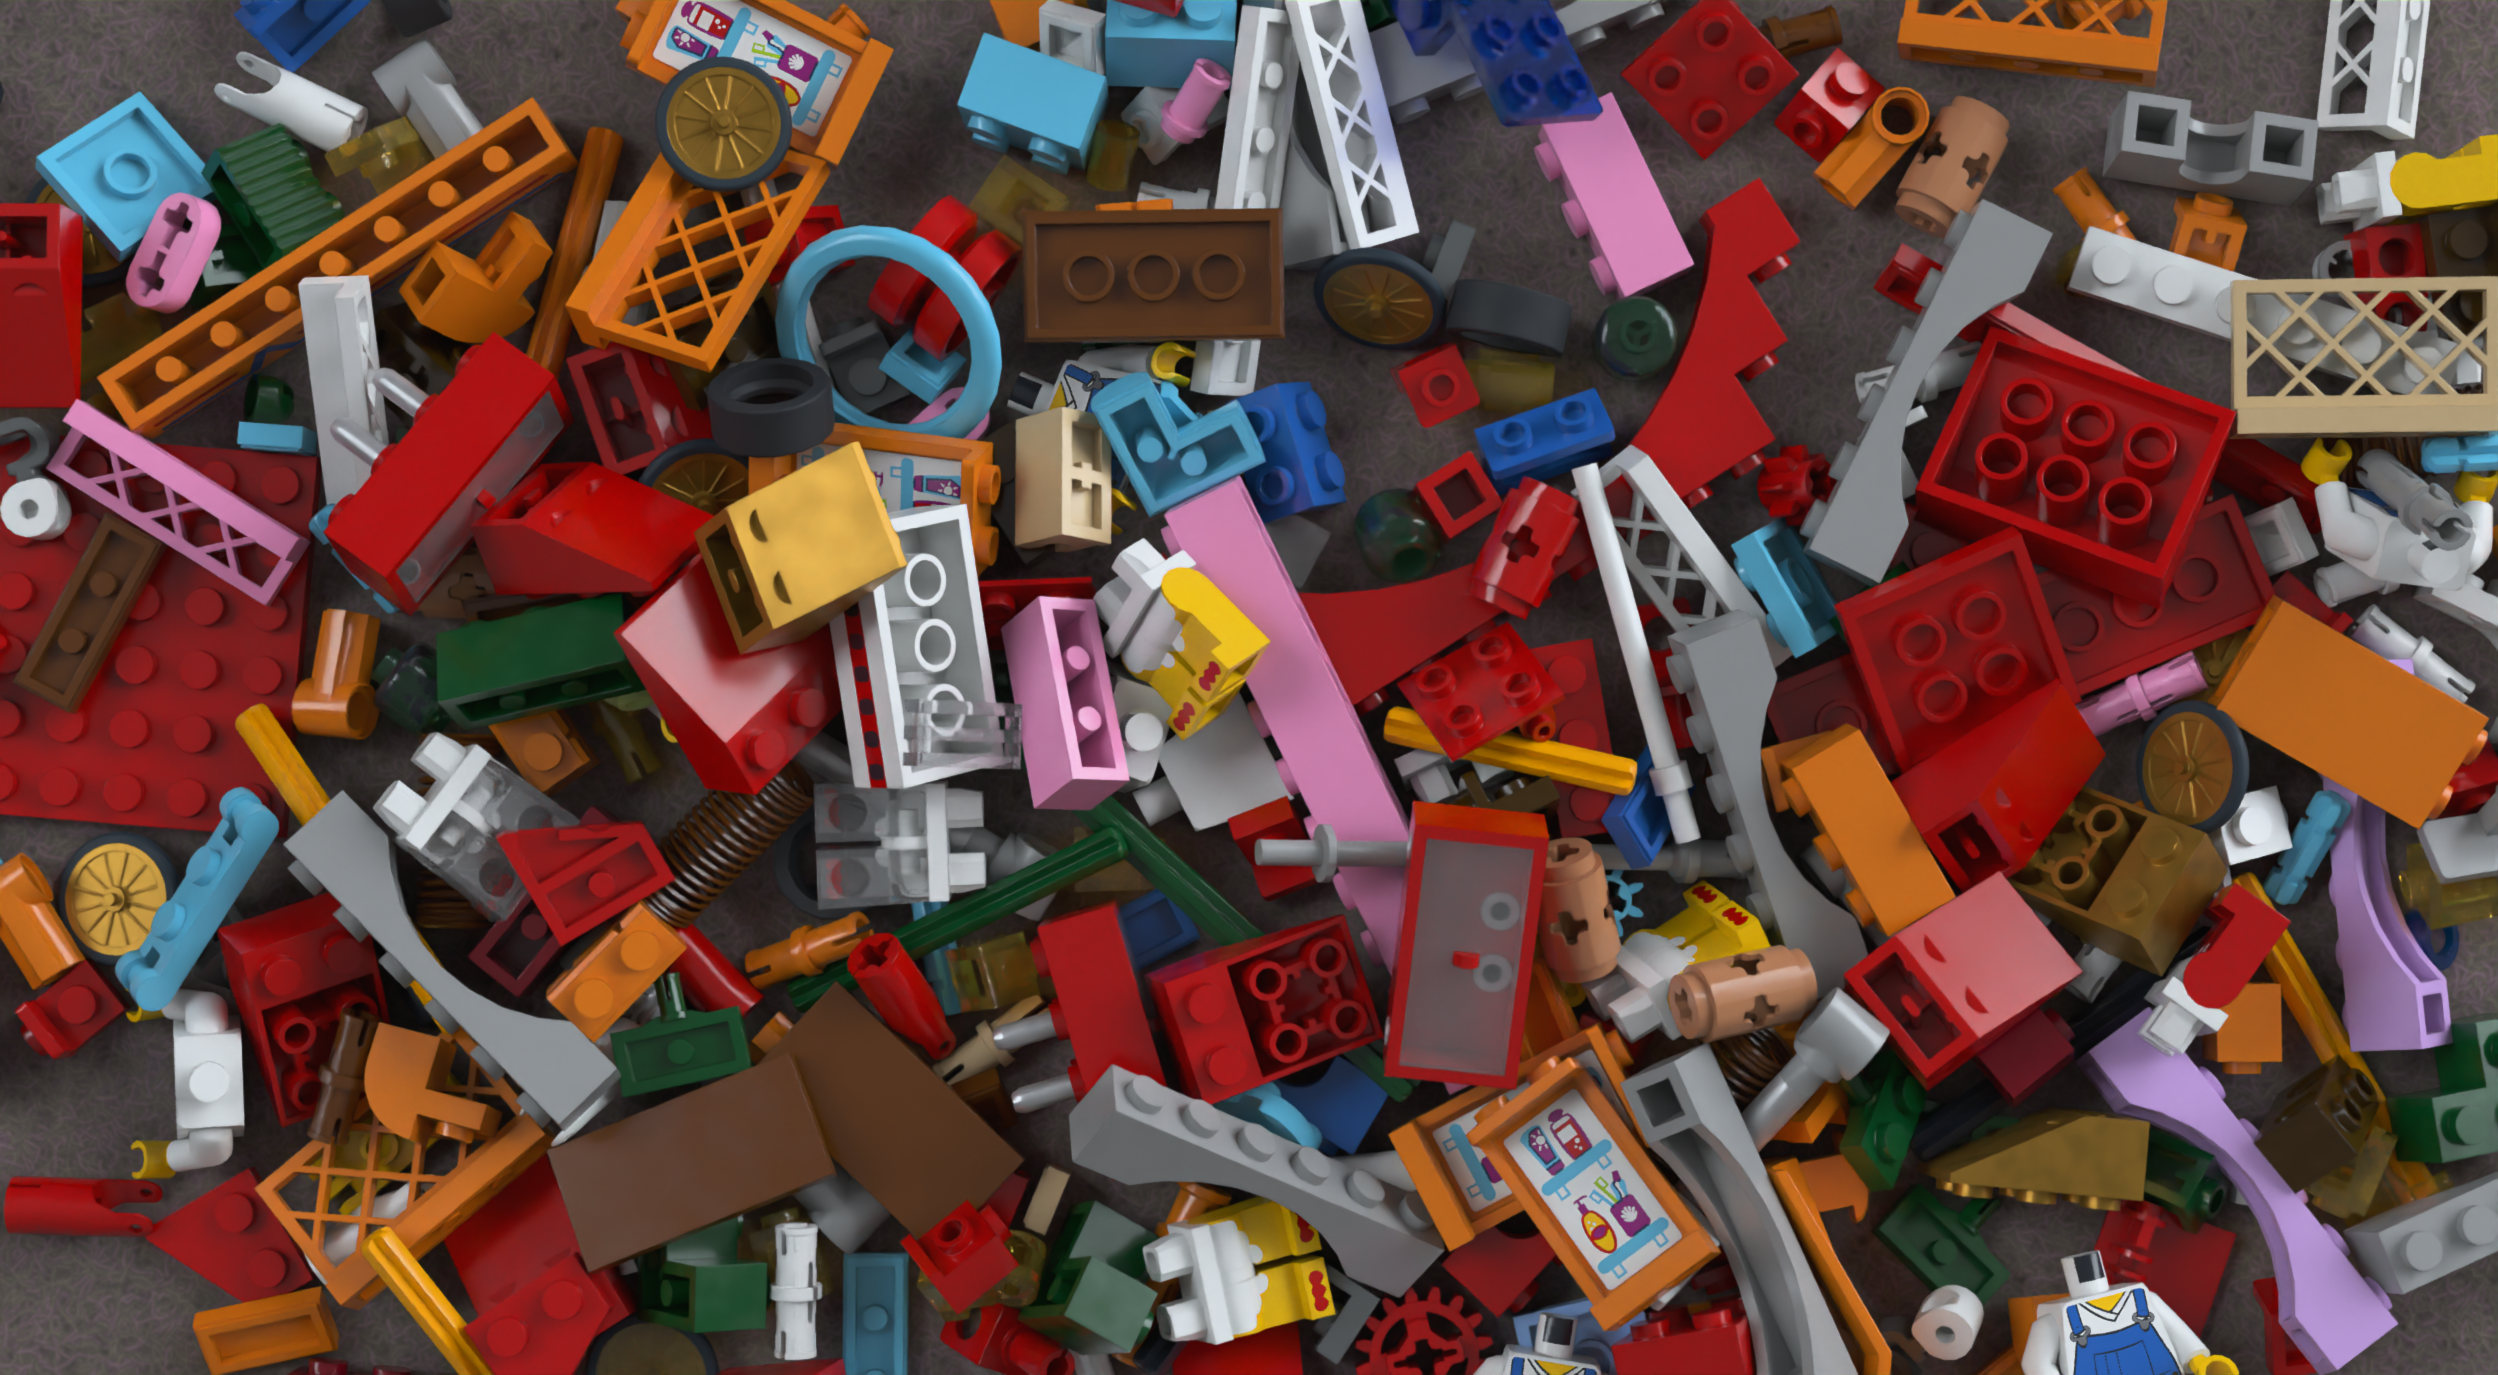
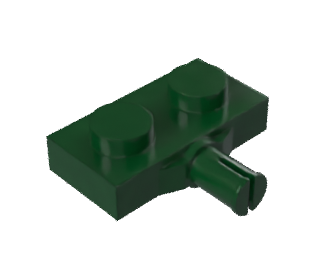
M680 973L666 975L671 1000L665 976H659L654 981V987L661 1016L655 1017L642 1027L610 1034L616 1067L622 1076L619 1079L622 1097L734 1074L753 1067L741 1007L735 1006L712 1012L686 1010L679 978Z
M1894 1050L1876 1053L1866 1078L1860 1071L1851 1080L1847 1081L1842 1077L1837 1082L1848 1097L1850 1105L1848 1125L1839 1150L1870 1192L1893 1189L1928 1095Z
M1921 1183L1911 1185L1871 1230L1931 1292L1945 1285H1958L1974 1293L1982 1303V1306H1984L2011 1275L1988 1251L1982 1236L1978 1232L1992 1214L2001 1207L1998 1198L1989 1200L1988 1198L1973 1197L1962 1211L1958 1213L1943 1206Z

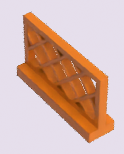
M1920 0L1905 1L1904 14L1900 21L1897 41L1900 59L2155 88L2168 0H2139L2152 16L2149 38L2121 35L2107 18L2130 0H2112L2101 9L2094 0H2080L2091 13V16L2073 30L2056 28L2042 11L2056 0H2038L2036 2L2034 0H2021L2027 9L2008 23L1991 21L1979 5L1983 0H1963V2L1944 16L1918 13ZM1971 10L1977 19L1960 17ZM2035 17L2041 26L2025 25V23ZM2099 24L2106 33L2089 32V30Z
M788 149L778 168L769 177L758 183L764 201L728 214L722 197L738 191L715 192L697 187L679 176L667 163L662 152H660L565 304L582 342L605 350L609 342L613 341L711 373L831 172L827 161ZM789 172L804 176L796 189L771 198L765 181ZM716 200L721 217L690 229H685L683 222L691 209ZM769 217L772 218L774 227L767 238L741 247L735 230ZM724 234H729L734 247L733 251L698 263L692 248L693 246ZM686 250L691 264L690 267L655 280L653 271L661 258ZM738 267L742 268L744 276L737 288L714 297L710 296L705 280ZM698 283L704 300L668 314L662 296ZM655 300L660 317L637 326L622 323L630 308ZM709 317L711 318L713 328L701 347L677 340L674 330Z
M463 1029L452 1035L447 1036L441 1032L437 1036L452 1045L458 1042L471 1059L467 1086L446 1084L443 1093L466 1095L467 1100L477 1102L478 1096L502 1097L516 1114V1117L496 1133L495 1138L475 1133L473 1141L485 1143L472 1154V1144L460 1142L457 1166L447 1175H423L426 1147L417 1143L414 1145L411 1174L378 1171L383 1134H397L387 1129L378 1120L365 1096L358 1102L350 1132L371 1133L366 1170L334 1168L337 1145L334 1143L335 1137L331 1136L330 1144L313 1139L254 1188L327 1281L326 1288L340 1306L359 1311L388 1287L362 1255L360 1245L370 1235L371 1226L391 1228L418 1262L543 1157L547 1150L553 1148L551 1143L556 1136L547 1125L541 1128L528 1113L524 1116L519 1115L522 1107L515 1099L520 1095L503 1075L496 1082L469 1054L478 1044ZM481 1072L494 1088L479 1087ZM373 1113L372 1125L360 1124ZM435 1129L431 1130L429 1138L448 1139L433 1134ZM323 1155L321 1167L309 1166ZM299 1174L320 1176L315 1213L292 1211L278 1191ZM333 1177L365 1179L360 1216L328 1214ZM377 1180L410 1182L407 1208L394 1219L372 1217ZM421 1183L435 1184L420 1196ZM300 1220L314 1221L312 1235ZM326 1223L357 1224L359 1228L356 1251L336 1267L323 1250Z

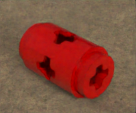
M1523 476L1518 489H1509L1493 523V530L1489 538H1486L1468 575L1474 579L1468 594L1515 617L1526 620L1532 607L1539 609L1555 576V568L1559 560L1565 555L1581 520L1575 516L1581 502L1549 485ZM1531 534V541L1539 546L1538 553L1534 558L1529 555H1523L1518 561V555L1510 550L1511 544L1515 539L1526 541Z

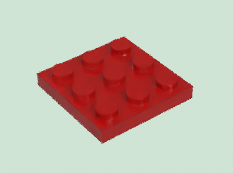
M2014 526L1833 605L1893 763L1900 775H1903L1917 763L1927 760L1965 736L1973 728L1983 725L2021 701L2029 693L2039 690L2056 678L2059 679L2074 704L2081 702L2023 537Z

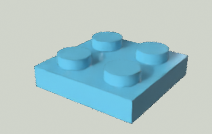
M140 91L36 157L35 169L74 212L83 216V223L119 263L138 250L158 207L170 195L182 192L208 202H213L217 199L201 174L205 167L203 161Z
M1786 517L1779 518L1731 545L1737 555L1734 559L1737 574L1750 591L1754 592L1757 590L1769 611L1766 615L1768 628L1779 645L1784 648L1789 647L1794 657L1797 658L1838 633L1829 622L1836 614L1833 605L1837 604L1812 558L1802 553L1805 546L1795 528L1787 525Z

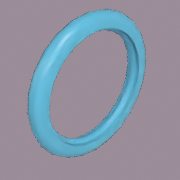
M860 225L832 231L809 244L790 265L779 290L775 323L781 357L804 360L817 365L807 340L805 320L810 297L817 283L829 270L847 260L866 256L885 257L908 264L930 278L949 297L960 314L970 339L972 361L968 382L959 399L946 412L929 421L909 425L889 423L869 416L848 403L832 387L835 423L965 438L986 417L997 395L1002 369L999 330L991 307L973 277L947 252L923 237L896 228Z

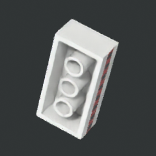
M966 504L922 506L887 513L893 529L899 536L901 549L908 566L829 622L855 787L905 789L1005 762Z

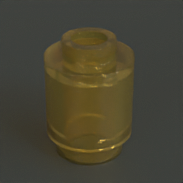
M1478 347L1475 360L1464 358L1463 362L1480 397L1479 404L1470 408L1471 411L1514 416L1551 403L1555 373L1554 362L1540 361L1539 354Z

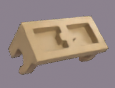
M1062 406L1016 420L1015 546L1030 549L1055 544V552H1071L1096 545L1105 546L1111 544V444L1094 413Z

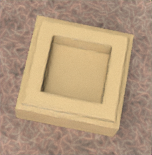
M1054 1162L1046 1165L1023 1220V1223H1026L1024 1227L1046 1235L1071 1175V1169Z

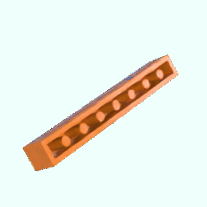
M532 97L99 375L97 379L132 432L154 439L251 377L252 374L257 373L305 342L298 286L303 278L369 275L372 299L408 276L435 240L450 248L577 167L579 162L546 111Z

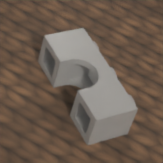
M2129 90L2109 117L2102 177L2195 192H2207L2283 206H2291L2313 180L2318 120L2254 111L2249 119L2240 123L2228 125L2209 124L2190 117L2191 100Z

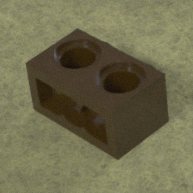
M2338 1054L2277 1094L2254 1141V1145L2296 1194L2359 1154L2380 1105L2377 1101L2376 1090L2369 1078L2357 1068L2351 1069Z

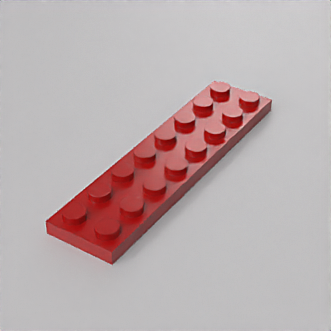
M2234 494L2227 495L2201 507L2184 555L2160 609L2051 569L2036 575L2080 696L2255 624L2272 596L2276 595ZM1851 652L1775 684L1766 710V718L1777 744L1831 730L1832 732L1847 723L1860 729L1886 776L1897 772Z

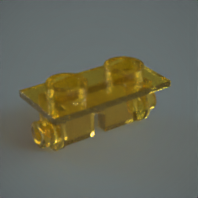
M127 290L85 309V317L93 329L84 333L81 328V386L88 383L96 374L115 366L163 335L159 312L137 305L130 298Z

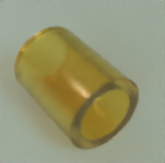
M1102 120L1098 122L1086 180L1094 187L1113 192L1126 190L1130 185L1140 131L1135 126L1119 120Z

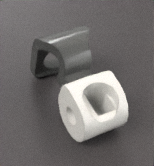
M16 417L0 422V447L29 438L31 443L28 453L18 461L5 465L8 475L15 477L17 483L11 486L2 498L0 506L1 518L6 527L16 535L37 540L54 539L61 535L69 526L72 516L71 503L65 487L56 481L50 480L47 476H43L42 470L46 469L60 446V437L48 424L30 418Z
M1945 1285L1936 1289L1924 1299L1914 1322L1903 1316L1881 1317L1876 1326L1892 1351L1891 1361L1897 1366L1901 1374L1924 1375L1923 1370L1916 1363L1920 1364L1929 1354L1943 1360H1956L1968 1353L1981 1327L1984 1311L1982 1303L1970 1290L1958 1285ZM1899 1346H1901L1910 1355V1357Z

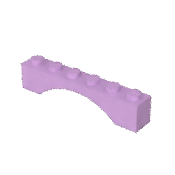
M2412 658L2389 660L2414 675ZM2318 772L2323 780L2324 791L2332 790L2339 793L2351 805V811L2341 829L2333 828L2336 832V837L2330 846L2332 875L2329 881V894L2333 905L2336 907L2339 933L2335 950L2338 966L2343 971L2346 1000L2342 1010V1020L2344 1028L2349 1034L2351 1052L2425 1049L2453 1043L2446 978L2425 955L2405 922L2392 888L2386 857V811Z
M2150 1007L2146 1008L2076 1061L2077 1065L2116 1114L2150 1122V1124L2180 1137L2188 1144L2215 1155L2220 1170L2237 1187L2257 1218L2270 1250L2278 1287L2279 1324L2319 1375L2339 1370L2398 1324L2388 1311L2392 1308L2389 1297L2372 1278L2368 1276L2362 1278L2346 1257L2350 1255V1250L2344 1239L2330 1225L2326 1223L2320 1225L2305 1206L2308 1202V1197L2304 1189L2295 1194L2254 1145L2259 1131L2246 1119L2241 1118L2238 1120L2223 1101L2226 1094L2218 1079L2207 1068L2203 1066L2197 1068L2185 1052L2181 1055L2174 1053L2173 1056L2168 1057L2137 1035V1032L2152 1013Z

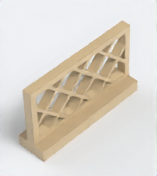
M2498 276L2233 280L2230 282L2231 410L2237 413L2228 439L2494 436L2498 434ZM2444 292L2433 304L2421 294ZM2455 292H2482L2483 319L2466 336L2438 310ZM2377 293L2366 305L2354 295ZM2388 293H2405L2424 311L2400 337L2371 311ZM2290 294H2311L2300 306L2288 296ZM2322 294H2338L2357 312L2333 338L2305 312ZM2247 295H2272L2291 315L2266 339L2247 321ZM2363 318L2391 344L2366 370L2338 344ZM2429 318L2457 343L2433 369L2405 343ZM2297 319L2325 345L2300 371L2272 345ZM2482 331L2483 352L2472 342ZM2247 336L2259 346L2248 358ZM2465 350L2483 367V394H2458L2439 374ZM2330 351L2358 377L2341 395L2325 396L2305 377ZM2396 351L2425 376L2407 395H2392L2372 376ZM2264 352L2292 378L2275 396H2247V369ZM2430 383L2442 393L2419 395ZM2298 384L2310 396L2286 395ZM2365 384L2376 395L2353 394Z

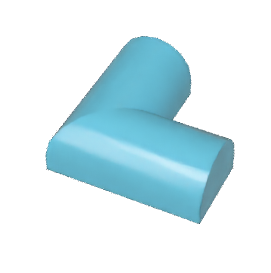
M1136 372L1119 378L1105 386L1092 398L1091 409L1149 518L1266 462L1254 429L1237 400L1177 428L1147 372Z

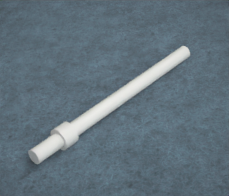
M1597 462L1571 469L1655 767L1649 770L1656 796H1663L1675 843L1681 844L1700 838L1701 835L1688 792V788L1693 786L1687 761H1680Z

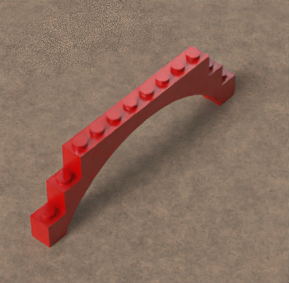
M1760 177L1706 210L1699 219V223L1707 234L1701 287L1688 335L1668 383L1643 426L1626 446L1627 448L1631 444L1651 458L1688 510L1714 494L1708 483L1729 470L1733 478L1737 480L1761 465L1767 459L1761 449L1775 440L1774 435L1736 376L1742 373L1746 381L1750 382L1780 362L1774 352L1780 349L1788 339L1749 278L1754 275L1761 285L1793 264L1787 254L1792 252L1801 241ZM1620 475L1605 487L1604 491L1611 516L1629 518L1633 490L1623 476ZM1581 506L1575 516L1581 521L1565 555L1559 560L1555 568L1556 573L1552 581L1568 572L1572 580L1576 582L1598 568ZM1644 506L1642 519L1655 520ZM1614 526L1626 542L1628 528ZM1640 529L1638 542L1656 530ZM1531 534L1526 541L1518 540L1512 543L1510 550L1518 555V561L1523 555H1529L1534 558L1539 549V546L1531 541ZM1164 552L1161 553L1162 557L1167 560L1166 554ZM1474 562L1429 579L1378 590L1330 594L1297 592L1358 718L1391 698L1385 687L1405 674L1409 677L1424 667L1441 659L1439 653L1460 640L1463 645H1466L1497 628L1492 619L1504 611L1468 594L1474 581L1473 578L1468 576ZM1549 589L1542 602L1553 596Z

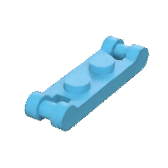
M233 788L222 797L219 804L220 813L223 817L206 845L200 847L191 857L186 869V876L171 900L162 904L157 910L152 921L151 931L139 950L127 952L116 964L115 974L124 988L130 991L132 998L144 1010L151 1012L166 1007L173 999L278 833L279 822L276 816L266 806L262 805L261 800L248 788Z

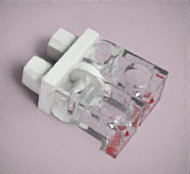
M438 732L430 733L413 754L411 761L436 780L422 798L400 780L394 781L376 802L373 809L390 828L396 831L391 841L404 851L409 852L427 869L446 881L472 903L471 906L490 922L506 921L528 891L500 844L495 839V835L504 830L578 825L581 820L509 768L491 758L492 756L477 744L463 747L458 742Z
M948 780L931 781L905 789L855 787L854 782L818 781L814 783L816 843L881 840V846L820 847L816 851L818 910L949 901L952 893H963L986 887L985 851L950 853V828L984 827L983 791L961 787L948 788Z

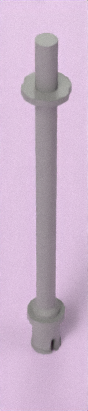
M1318 824L1314 830L1313 840L1258 839L1255 844V861L1257 865L1312 866L1317 882L1330 883L1337 866L1405 867L1408 842L1337 841L1335 832L1330 824ZM1673 837L1667 845H1662L1650 866L1633 869L1667 871L1676 883H1694L1698 877L1747 878L1746 872L1740 873L1734 866L1727 849L1726 840L1696 839L1676 844ZM1592 844L1593 851L1602 858L1604 870H1631L1617 845Z

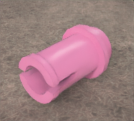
M1197 59L1193 65V70L1175 99L1166 101L1162 106L1161 114L1163 118L1160 122L1161 128L1168 136L1178 142L1191 144L1195 138L1205 136L1209 128L1207 122L1209 115L1224 91L1232 83V78L1228 71L1209 59Z

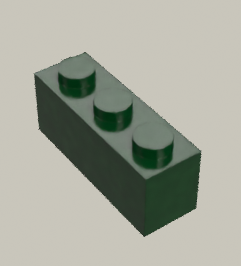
M623 592L603 593L595 597L584 598L581 601L555 607H532L520 615L498 620L471 621L462 625L461 628L437 633L438 703L466 731L647 690L613 634L637 610Z

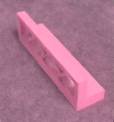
M76 399L63 419L72 428L46 469L269 607L311 542L140 434L132 432L127 426L97 407ZM89 437L109 450L114 473L87 478L71 468L69 464L86 438ZM122 458L137 468L125 470ZM150 475L163 483L169 508L143 513L133 507L127 480ZM116 482L119 497L100 485ZM177 493L190 500L191 503L180 505ZM204 509L219 518L224 542L203 547H197L189 542L182 514ZM171 516L174 532L157 522L156 519ZM232 527L247 537L234 539ZM258 543L281 557L263 587L242 575L236 548ZM226 550L229 566L210 554Z

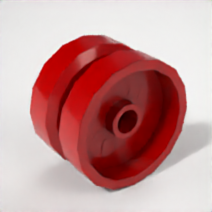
M948 195L933 206L910 233L923 237L950 254L973 277L992 309L1016 271L1023 256V248L997 229L979 236L972 243L977 231L978 217L975 212L955 197ZM890 259L870 293L867 302L868 308L894 328L912 321L919 314L913 331L914 342L938 361H944L968 338L960 314L949 297L930 278L908 264Z

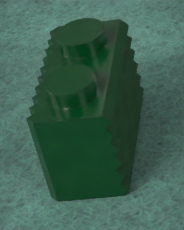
M280 123L215 149L201 172L263 270L345 218L342 205L336 196L321 188L319 179L313 176L310 158L304 146L298 140L291 139V136L285 133L284 125Z

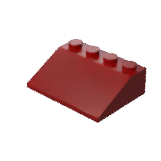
M1990 326L1916 486V507L1918 508L1916 520L1975 542L2014 526L2023 537L2032 563L2160 609L2184 555L2237 412Z
M783 474L779 479H781V478H783V477H785V476H787V475H789V474ZM701 552L613 633L706 789L756 795L843 709L830 624L827 623L803 641L740 654Z

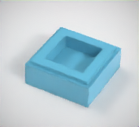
M914 324L887 352L879 369L931 405L959 374L967 359L955 351L944 361H938L914 342Z
M239 421L237 444L241 445V448L253 452L312 456L316 455L317 433L303 426Z

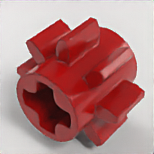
M1806 444L1780 447V457L1764 460L1765 467L1761 470L1757 481L1758 496L1763 506L1769 510L1768 515L1771 518L1786 517L1788 526L1802 525L1815 500L1819 499L1826 503L1837 482L1836 479L1828 476L1831 464L1825 460V454H1809Z

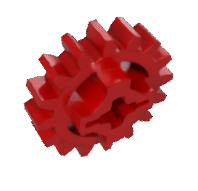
M1431 1283L1427 1290L1426 1298H1417L1412 1285L1404 1293L1405 1301L1396 1304L1387 1294L1381 1296V1302L1386 1313L1381 1318L1370 1314L1365 1324L1373 1331L1371 1337H1355L1354 1341L1355 1348L1369 1354L1368 1359L1355 1364L1357 1375H1446L1452 1364L1463 1362L1464 1359H1466L1461 1375H1473L1487 1359L1479 1356V1350L1486 1349L1493 1344L1490 1334H1474L1473 1329L1483 1319L1480 1312L1474 1310L1463 1316L1460 1313L1464 1302L1463 1295L1456 1292L1449 1298L1447 1303L1440 1301L1439 1286ZM1426 1312L1444 1316L1453 1322L1461 1332L1441 1333L1429 1325ZM1404 1317L1406 1329L1397 1344L1381 1350L1387 1332L1397 1321ZM1421 1339H1427L1431 1349L1442 1348L1441 1353L1432 1356V1367L1427 1370H1421L1416 1360L1406 1361V1356L1416 1352L1415 1342Z

